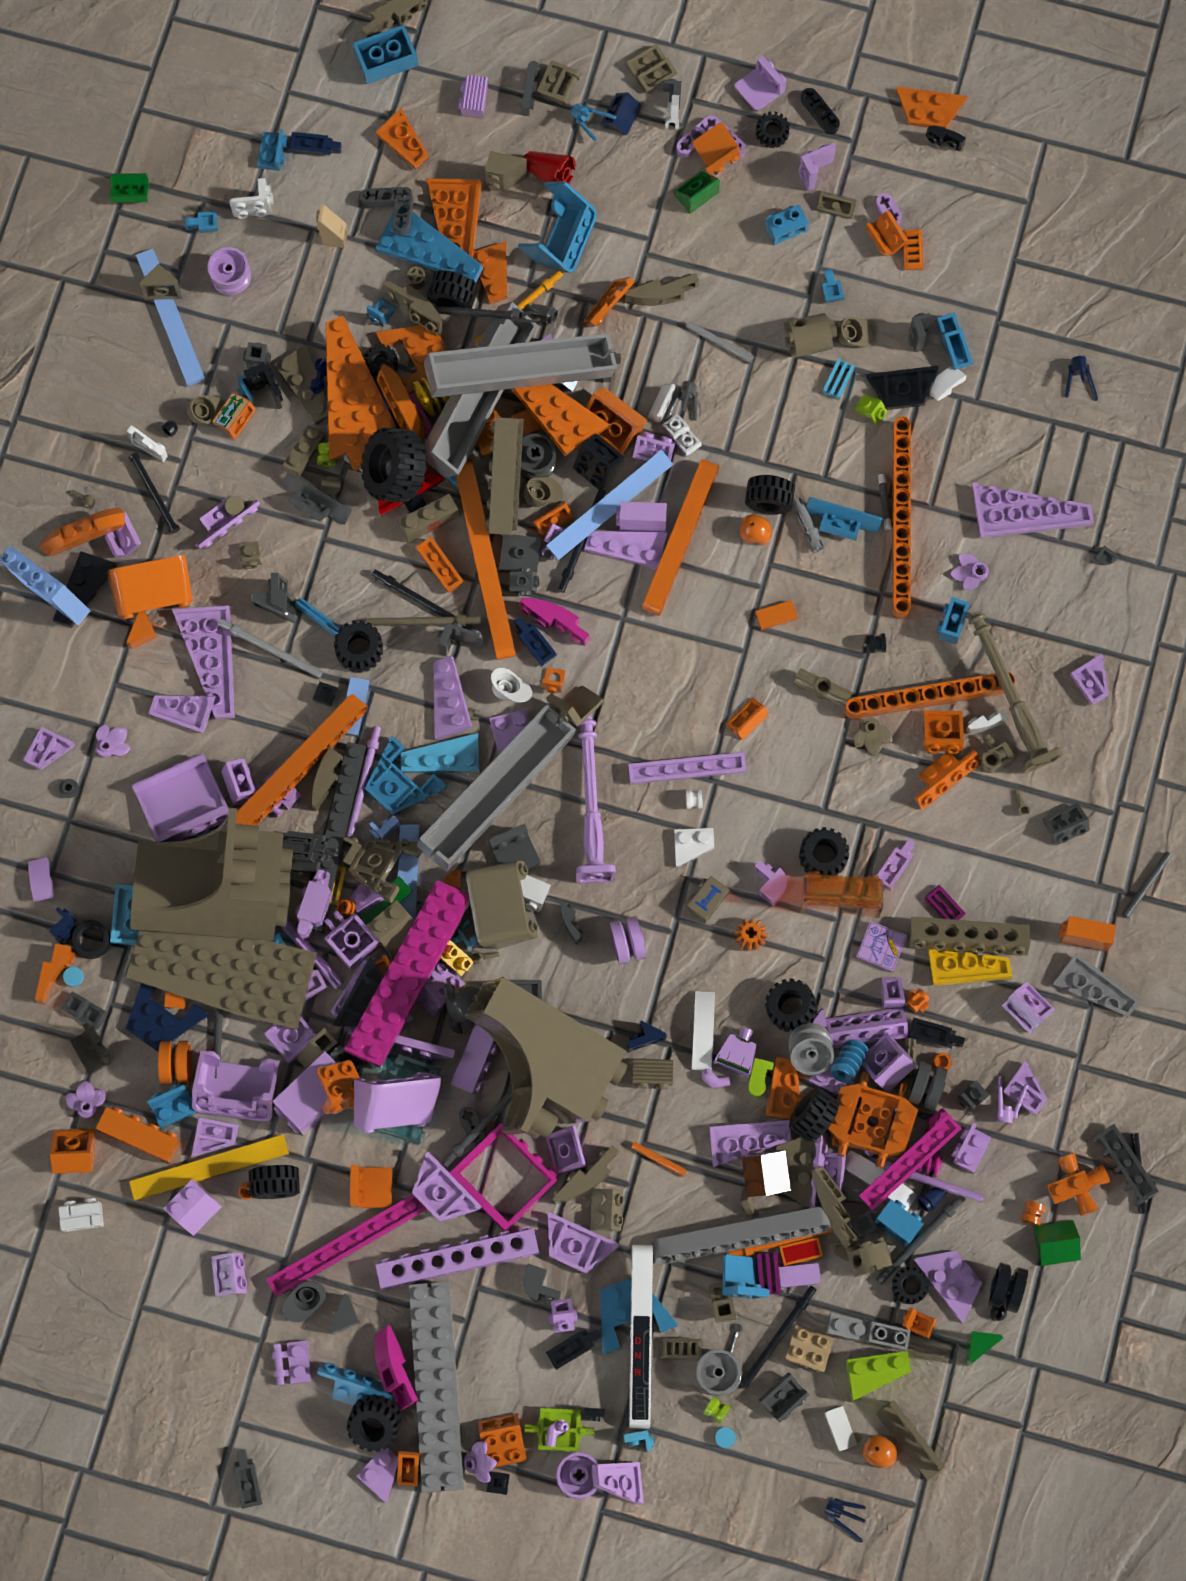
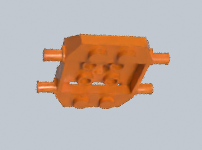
M862 1072L858 1084L840 1088L837 1097L839 1102L838 1112L828 1131L840 1144L837 1152L838 1156L845 1157L847 1147L864 1149L878 1155L875 1166L878 1168L880 1166L881 1169H884L886 1158L888 1159L906 1152L918 1110L906 1099L908 1085L905 1084L904 1088V1084H901L898 1094L893 1095L869 1088L867 1084L870 1074L867 1073L866 1075L865 1072ZM861 1098L860 1107L850 1135L848 1134L858 1100ZM897 1109L887 1143L884 1145L894 1110ZM874 1117L879 1123L877 1126L871 1127L867 1124L868 1119Z

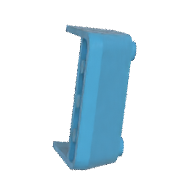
M544 182L543 186L555 195L552 200V210L558 218L546 247L540 243H520L518 248L536 263L564 273H571L575 271L597 219V211L593 205L567 182Z

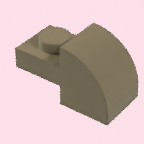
M723 1283L709 1285L716 1323L736 1320L732 1296L722 1295Z

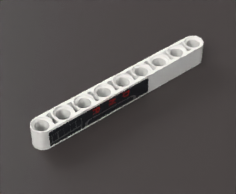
M632 1245L629 1381V1428L650 1429L653 1245Z

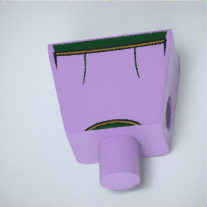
M742 1027L739 1036L730 1034L716 1056L714 1065L749 1078L756 1049V1043L749 1041L753 1031Z

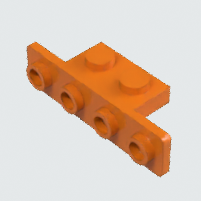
M973 750L961 761H958L947 751L918 775L919 779L928 787L915 797L919 808L923 810L931 805L933 801L946 793L948 789L961 781L972 770L976 769L981 763L977 752Z

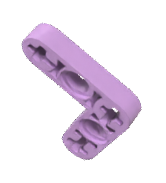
M713 115L704 118L678 141L676 147L677 154L683 158L691 156L696 151L692 144L695 140L693 135L695 133L704 134L708 128V123H715L717 125L722 121ZM726 126L742 150V153L738 155L742 158L745 154V144ZM689 144L688 150H681L682 146L686 147Z

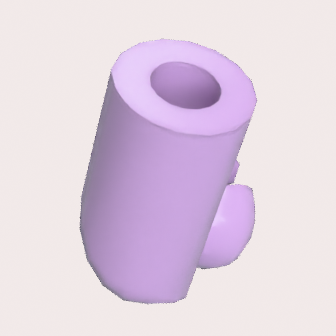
M704 1069L702 1071L703 1081L711 1088L730 1086L729 1076L717 1077L712 1073L711 1069Z

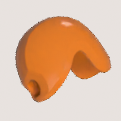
M750 514L745 516L740 525V536L747 543L765 545L772 537V528L766 518Z
M872 1435L863 1445L862 1454L869 1464L887 1469L895 1463L897 1450L888 1438L881 1435Z

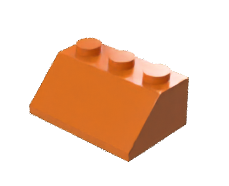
M605 387L594 392L585 407L610 424L609 428L598 435L621 455L635 441L648 421Z

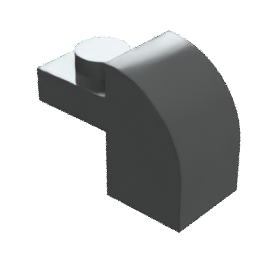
M527 1264L523 1277V1286L527 1296L534 1302L538 1301L539 1295L543 1296L542 1300L550 1303L551 1301L559 1300L561 1296L560 1291L543 1286L547 1270Z

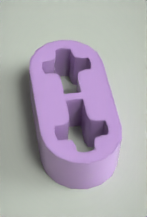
M888 193L880 194L876 200V208L880 215L885 211H890L893 217H896V222L899 225L902 215L892 196ZM882 200H884L885 202L888 201L887 207L885 206V204H881Z

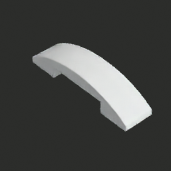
M695 991L692 1070H712L715 992Z
M852 1150L846 1156L845 1171L868 1185H871L885 1172V1170L876 1167V1164ZM902 1183L887 1198L894 1202L895 1200L900 1201L906 1206L905 1210L908 1211L918 1195Z

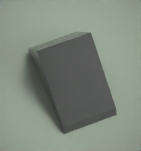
M345 1293L328 1330L333 1335L360 1324L351 1299Z

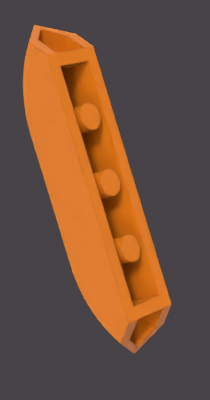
M383 363L376 380L400 428L413 431L423 443L425 438L423 417L417 413L416 405L412 403L409 391L404 387L406 383L393 368Z
M120 507L111 508L60 527L43 538L39 549L47 556H53L118 530L125 525V512Z

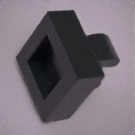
M490 1471L491 1481L488 1482L487 1492L507 1495L510 1474Z

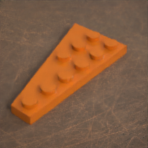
M552 384L511 389L564 456L582 446L594 434L598 435L610 426L609 423Z

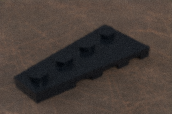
M81 551L66 588L87 606L90 600H93L96 596V592L101 585H104L108 579L107 572L110 569L116 568L117 563ZM56 610L53 622L72 628L75 623Z

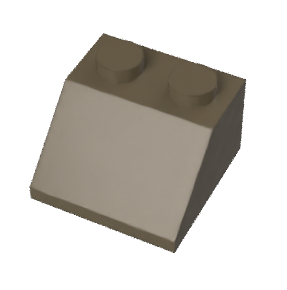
M490 151L485 169L486 187L493 191H505L527 178V159Z
M396 900L367 924V927L394 959L414 920Z

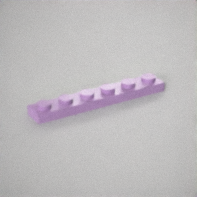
M744 752L628 764L630 785L746 773Z

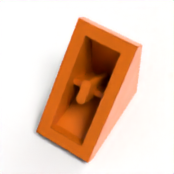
M145 611L138 612L126 643L131 649L157 638Z
M399 1451L397 1485L418 1486L420 1453Z

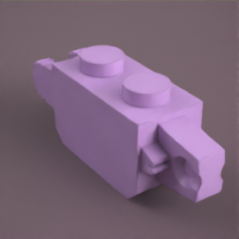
M318 869L313 881L309 880L308 886L305 885L302 890L301 896L303 900L301 904L297 905L295 911L299 921L297 931L302 939L309 937L313 926L319 927L323 924L332 898L328 887L330 873Z

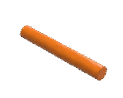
M635 1141L631 1146V1149L682 1177L687 1172L685 1168Z

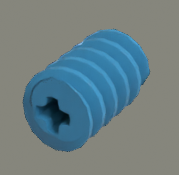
M855 1039L847 1040L837 1055L834 1064L831 1066L832 1076L842 1083H851V1078L855 1077L856 1072L862 1065V1061L865 1059V1055L868 1054V1047L861 1041Z

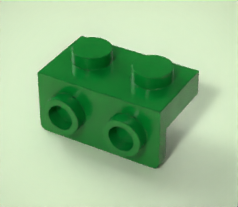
M112 173L110 175V202H148L149 180L147 173Z

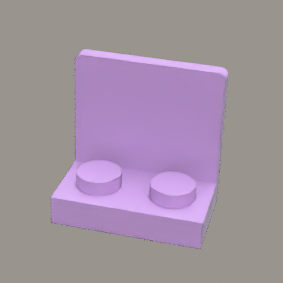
M835 143L830 145L824 144L819 149L813 152L807 151L801 156L798 173L807 191L815 189L818 168L834 161Z
M975 1122L971 1126L967 1125L960 1136V1139L963 1141L961 1144L958 1143L951 1155L954 1157L953 1164L973 1174L992 1138L976 1130L977 1123Z

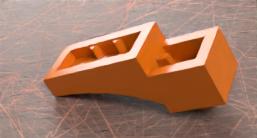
M55 944L51 963L43 961L35 996L37 1003L46 1005L50 990L56 979L65 969L74 964L76 953L71 946Z

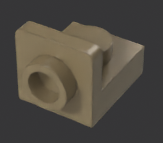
M258 541L239 544L243 568L254 569L258 565H262Z
M344 836V844L351 848L345 850L342 858L344 859V865L350 868L362 845L355 837L350 836L348 838Z

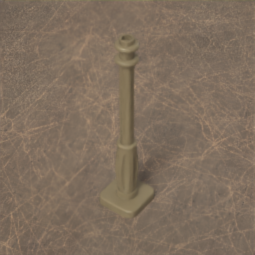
M980 611L969 615L971 619H969L968 623L970 625L973 624L976 629L973 634L980 638L1010 704L1009 711H1011L1019 736L1030 753V759L1021 766L1023 774L1055 762L1063 755L1061 748L1058 747L1048 751L1047 747H1044L1038 727L1025 702L1020 700L989 632L991 625H986L984 621L986 614H981Z

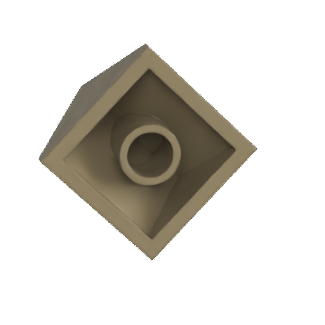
M157 264L140 281V287L145 300L182 299L178 280L160 264Z

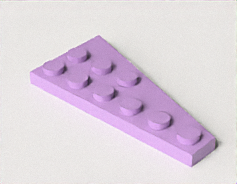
M230 606L172 609L206 696H216L212 707L215 719L235 718L232 638L230 631L217 625L220 618L231 623Z

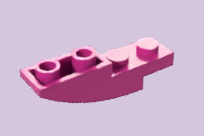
M521 598L520 607L522 612L528 616L532 615L535 617L536 622L542 627L547 626L551 629L556 624V628L563 633L566 631L570 634L571 639L575 643H581L585 646L590 641V635L578 626L579 617L569 610L544 600Z
M388 1325L375 1334L376 1364L385 1392H392L399 1410H403L418 1401L402 1366L407 1362L391 1325Z

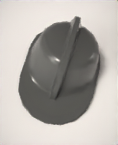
M309 1280L298 1283L283 1302L282 1312L285 1318L291 1322H302L309 1318L325 1301L326 1292L324 1287L318 1282Z

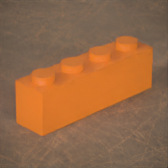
M113 1106L112 1109L105 1108L96 1130L171 1164L181 1143L176 1139L178 1135L170 1131L163 1133L159 1131L160 1127L152 1123L145 1125L141 1123V1118L132 1114L130 1117L123 1115L124 1111Z

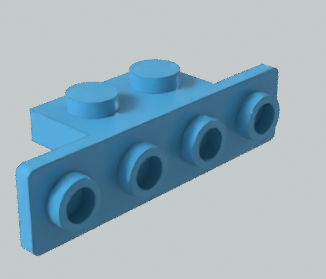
M809 497L806 506L809 514L823 518L820 531L855 541L860 528L875 533L879 532L882 517Z
M325 1362L321 1363L317 1371L318 1375L335 1380L331 1398L353 1406L357 1400H362L366 1395L369 1398L372 1394H376L391 1400L395 1399L392 1392H385L382 1382L375 1380L371 1376H363L355 1373L353 1370L336 1367L333 1363Z

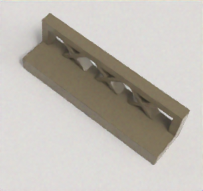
M892 1401L876 1414L926 1480H929L945 1468L944 1464L895 1401Z

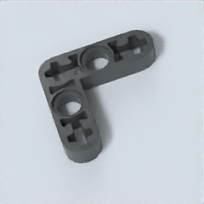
M370 188L360 193L361 204L366 208L394 207L392 225L394 232L398 236H404L410 232L414 201L410 188ZM385 195H391L388 200L382 199ZM401 209H407V210H408V211H407L406 213H404V214H399V213H398Z

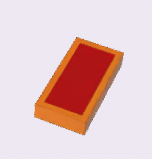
M818 1237L779 1246L784 1267L823 1257Z

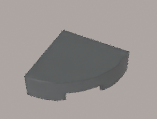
M1104 545L1092 562L1098 565H1110L1116 562L1119 556Z

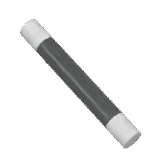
M879 474L878 480L884 529L890 530L892 529L886 475Z

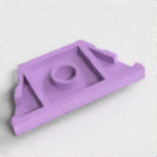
M398 1035L393 1044V1047L401 1050L402 1054L407 1056H413V1054L421 1055V1059L426 1061L451 1059L455 1053L453 1049Z
M429 1152L425 1154L412 1194L439 1222L482 1208Z
M548 1213L549 1257L587 1274L619 1248V1243L553 1213Z
M957 1250L915 1258L913 1260L914 1263L925 1273V1276L929 1279L928 1281L961 1323L964 1322L982 1285L981 1280Z

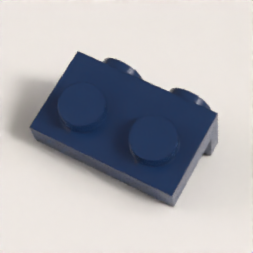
M57 907L55 910L62 919L49 932L62 944L72 938V933L76 928L74 923L76 919L66 908L61 910Z

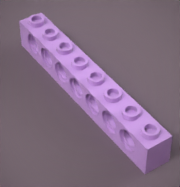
M527 1226L517 1229L518 1232L510 1234V1231L498 1233V1237L490 1238V1235L479 1237L477 1242L471 1243L470 1240L458 1242L459 1246L451 1247L448 1244L440 1246L439 1250L431 1252V1249L419 1251V1255L411 1256V1253L400 1255V1259L393 1261L391 1258L379 1260L380 1264H376L380 1288L381 1290H386L539 1255L535 1231ZM514 1239L522 1241V1246L519 1249L511 1247V1242ZM495 1243H499L503 1247L502 1251L498 1254L491 1251V1247ZM473 1249H482V1256L474 1258L471 1255ZM460 1252L463 1255V1259L461 1262L455 1263L452 1261V1255ZM435 1257L443 1259V1264L440 1267L432 1265V1260ZM416 1261L423 1263V1269L419 1272L412 1269ZM402 1266L404 1269L403 1274L400 1276L393 1275V1268Z

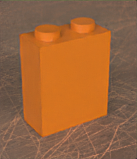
M1069 916L1060 925L1058 936L1061 937L1060 943L1107 952L1113 945L1116 925Z

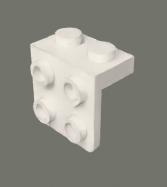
M265 178L258 179L259 196L230 199V206L234 217L245 219L248 216L264 217L271 214L270 204H273V194Z

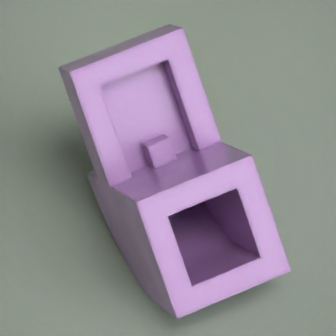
M759 861L755 865L754 871L767 882L759 890L758 895L774 907L785 893L787 885L786 875L781 868L774 873V869L770 864Z

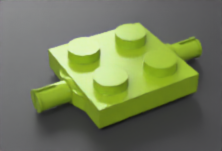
M540 1408V1419L537 1425L525 1424V1428H533L525 1429V1433H537L539 1439L538 1450L579 1452V1443L582 1435L594 1436V1432L586 1431L595 1430V1427H582L581 1410ZM557 1420H565L569 1428L566 1432L557 1436L556 1446H545L548 1427Z

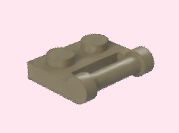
M551 60L537 89V95L566 107L571 91L576 81L580 79L581 73L578 70ZM565 75H568L570 79L563 94H557Z

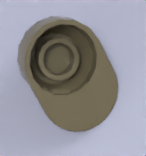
M847 317L836 326L837 339L843 345L868 347L874 341V329L870 322L865 319Z
M199 395L188 403V417L193 423L199 425H214L212 421L225 402L219 397Z
M532 478L523 488V497L529 505L540 507L547 503L559 502L563 497V489L552 478Z

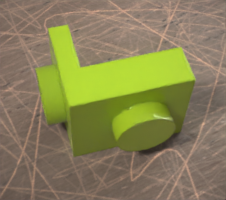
M866 394L862 396L854 407L856 413L871 418L876 425L881 422L887 413L882 400Z

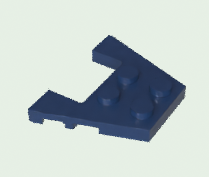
M141 983L126 1030L157 1052H159L161 1041L174 1042L179 1036L189 1029L191 1030L193 1026L209 1016L208 1013L193 1004L184 1018L180 1020L150 999L157 989L156 987Z

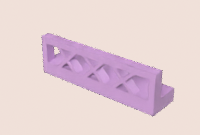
M903 1007L826 1019L827 1031L830 1033L833 1048L843 1047L844 1043L850 1039L861 1041L864 1044L874 1043L880 1040L886 1033L890 1034L893 1039L908 1038V1023ZM900 1015L901 1017L896 1019L890 1018L891 1016ZM876 1018L880 1019V1021L876 1022L871 1021L872 1019ZM856 1021L861 1022L860 1024L856 1025L852 1024V1022ZM831 1025H841L840 1027L831 1028Z

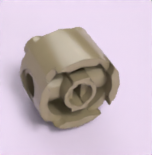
M885 1238L873 1241V1245L871 1241L862 1243L859 1246L860 1249L857 1246L846 1249L855 1277L879 1271L893 1265Z

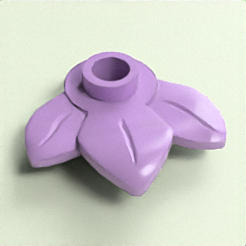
M959 554L961 566L955 568L950 574L956 581L963 582L964 590H973L979 585L980 581L988 577L989 568L986 564L978 562L974 555ZM976 570H981L982 574L978 575Z
M106 724L102 725L96 733L98 741L96 744L97 754L107 758L111 755L123 756L128 753L131 748L124 743L127 737V729L117 727L111 730Z
M88 1081L81 1082L77 1087L76 1093L66 1094L67 1105L70 1109L77 1111L82 1118H92L97 1112V1107L103 1104L106 1098L104 1089L95 1091L92 1084Z
M480 1441L472 1446L471 1453L465 1456L464 1466L480 1482L487 1483L491 1481L489 1472L496 1466L497 1462L486 1454L487 1442Z

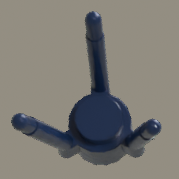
M1073 357L1071 359L1072 364L1068 365L1069 373L1065 397H1069L1073 372L1076 375H1081L1082 383H1085L1086 373L1094 399L1098 401L1086 357Z
M830 1498L824 1514L828 1515L827 1519L837 1524L862 1543L863 1539L836 1519V1517L840 1518L842 1514L865 1523V1519L843 1510V1506L864 1510L866 1506L842 1501L837 1498L835 1500Z

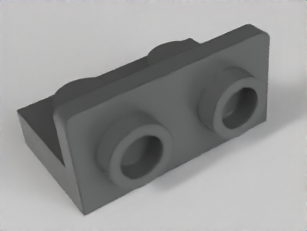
M1078 803L1043 818V823L1052 835L1055 846L1065 843L1074 837L1081 836L1090 830L1089 819Z

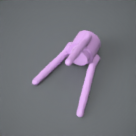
M998 1076L997 1121L1012 1123L1013 1118L1018 1119V1111L1026 1094L1028 1084L1024 1085L1016 1107L1012 1111L1011 1106H1003L1002 1076Z

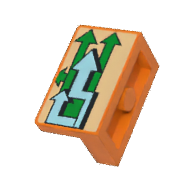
M232 393L212 423L224 429L229 437L236 440L256 409L250 400Z

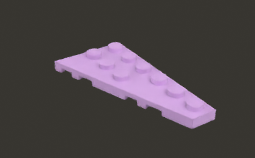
M974 482L971 484L980 538L1092 526L1094 524L1092 508L1089 504L1055 500L1056 498L1052 497L1045 498L1016 490H1003L995 486H982Z

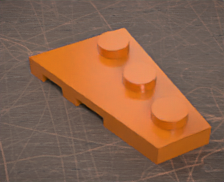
M402 108L376 131V136L415 170L429 158L427 151L414 132Z
M631 277L613 280L582 323L587 328L598 326L603 321V317L635 281Z

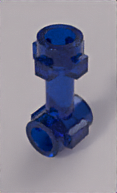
M322 358L314 363V367L318 371L316 378L312 379L310 386L311 391L314 393H320L323 390V378L327 376L326 361Z

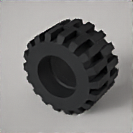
M441 270L434 273L427 296L436 306L472 308L478 292V286L471 279L460 273Z
M775 475L751 477L747 483L745 504L750 509L763 514L778 515L788 513L792 510L795 485L791 481Z
M353 620L350 625L348 622L345 623V628L340 627L338 630L339 634H336L334 637V648L339 663H342L345 669L348 667L349 671L354 672V669L357 670V673H362L361 669H365L366 672L369 671L370 666L376 667V662H380L381 655H383V642L378 629L372 627V624L369 622L365 624L364 620H360L359 623ZM362 638L370 643L368 650L362 654H353L347 649L350 642L354 639Z
M822 827L821 830L818 828L814 829L812 833L809 832L806 838L804 837L800 847L799 859L801 866L804 867L806 873H810L811 877L817 876L818 880H822V878L829 880L832 876L834 878L837 877L844 870L849 858L847 840L845 837H841L842 834L839 831L835 833V829L832 828L830 830H826V827ZM818 845H828L834 850L836 854L835 859L829 863L819 862L813 856V849Z
M790 978L789 982L783 979L781 984L775 983V988H770L768 991L770 995H766L765 998L767 1001L765 1003L766 1012L777 1028L780 1030L783 1028L788 1033L802 1024L811 1023L810 1020H815V1012L818 1011L817 1001L806 983L803 984L800 980L795 982L792 978ZM797 997L802 1000V1005L797 1012L793 1014L781 1012V1006L788 998Z
M817 1087L803 1097L793 1111L789 1121V1128L806 1141H815L823 1135L835 1119L839 1102L821 1088Z
M268 1165L256 1167L248 1171L250 1197L255 1199H280L293 1197L300 1193L298 1167L292 1165Z
M372 1394L370 1398L366 1395L362 1400H357L356 1404L352 1407L347 1421L346 1429L349 1432V1439L353 1438L352 1443L360 1445L359 1448L362 1450L366 1448L367 1452H372V1450L380 1452L381 1448L385 1450L389 1445H392L401 1424L400 1411H397V1405H392V1400H385V1396L382 1395L380 1398L376 1394ZM364 1419H377L384 1427H370Z

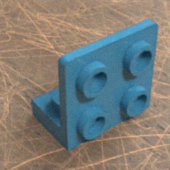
M180 1084L170 1087L169 1092L164 1094L159 1092L150 1096L151 1099L147 1101L161 1129L198 1113L192 1107V1098L188 1089L184 1085L180 1086Z
M723 1255V1296L749 1299L769 1297L770 1289L761 1288V1285L757 1284V1258Z

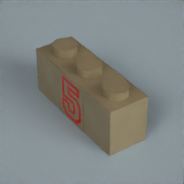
M447 494L399 519L400 528L410 543L458 518L459 511L450 494Z

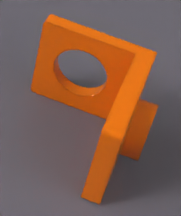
M547 667L545 679L542 681V689L548 693H562L565 670ZM556 673L560 676V681L549 680V676Z

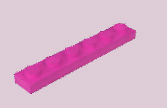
M949 1114L945 1115L869 1185L859 1197L873 1211L962 1128Z

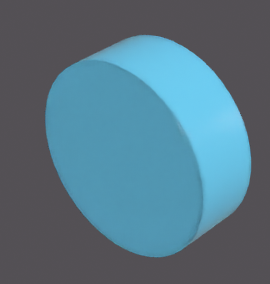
M69 967L63 974V980L68 986L77 987L82 984L84 975L79 968Z
M728 1427L719 1429L715 1435V1441L721 1448H730L736 1440L734 1431Z

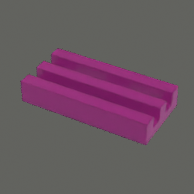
M940 885L924 898L942 919L950 918L931 898L932 896L953 920H960L966 914ZM938 891L949 902V904L959 913L958 916H956L955 913L936 894Z
M777 1253L757 1254L759 1284L761 1288H764L761 1258H765L768 1289H770L769 1294L781 1293ZM769 1257H773L776 1290H772Z

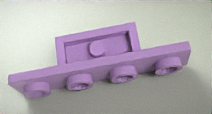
M226 497L198 518L209 534L196 543L195 547L198 549L209 547L212 544V539L222 537L228 532L226 529L231 525L235 527L243 521V516L256 512L258 510L257 506L260 505L259 501L254 500L239 515H230L224 508V503L228 498Z
M824 1132L823 1135L815 1140L816 1156L813 1158V1166L816 1169L823 1165L843 1193L846 1154L845 1157H841L837 1153H828L829 1134ZM812 1176L811 1186L813 1189L809 1205L811 1208L822 1207Z

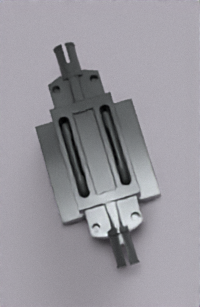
M288 831L287 834H283L282 848L293 849L291 868L293 872L316 874L318 869L320 870L321 863H327L331 856H338V848H328L325 835Z

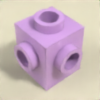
M571 1298L551 1301L552 1312L548 1313L549 1325L553 1324L554 1333L573 1331L574 1322H577L578 1319L576 1309L573 1310Z

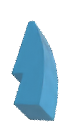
M955 312L937 317L935 323L954 369L957 370L973 365Z

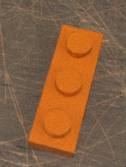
M432 537L416 546V550L448 594L464 584L461 576Z

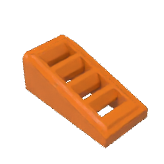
M903 230L908 239V242L903 246L904 270H923L922 230ZM908 245H917V247H908ZM918 252V255H908V253ZM908 260H919V262L908 263Z

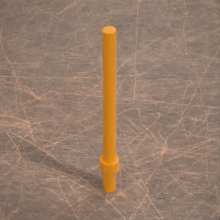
M558 270L550 278H545L540 283L541 285L518 303L517 306L523 310L543 292L549 291L553 284L563 276L562 272ZM481 334L477 339L474 340L477 345L480 339L482 338L483 334Z

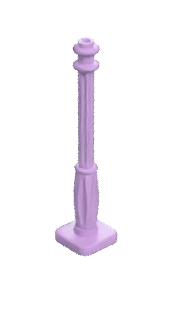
M588 716L578 726L581 728L578 738L582 740L586 813L583 817L584 849L587 863L576 868V882L581 884L613 882L616 876L615 866L603 862L604 840L600 819L601 814L598 812L593 740L597 737V734L593 732L596 721L592 720L591 716Z

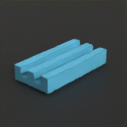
M838 358L822 393L840 400L855 369V365H849L848 362H842ZM839 366H842L831 391H829L828 388ZM845 369H848L849 371L838 394L834 393Z

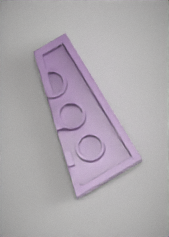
M593 531L587 537L584 551L657 569L668 532Z

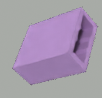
M621 501L620 508L616 510V526H620V532H665L667 503Z

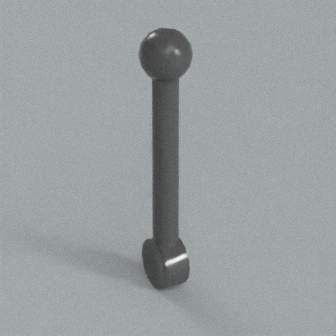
M736 1324L734 1326L735 1332L728 1351L731 1354L733 1352L738 1333L742 1330V1326L740 1324Z

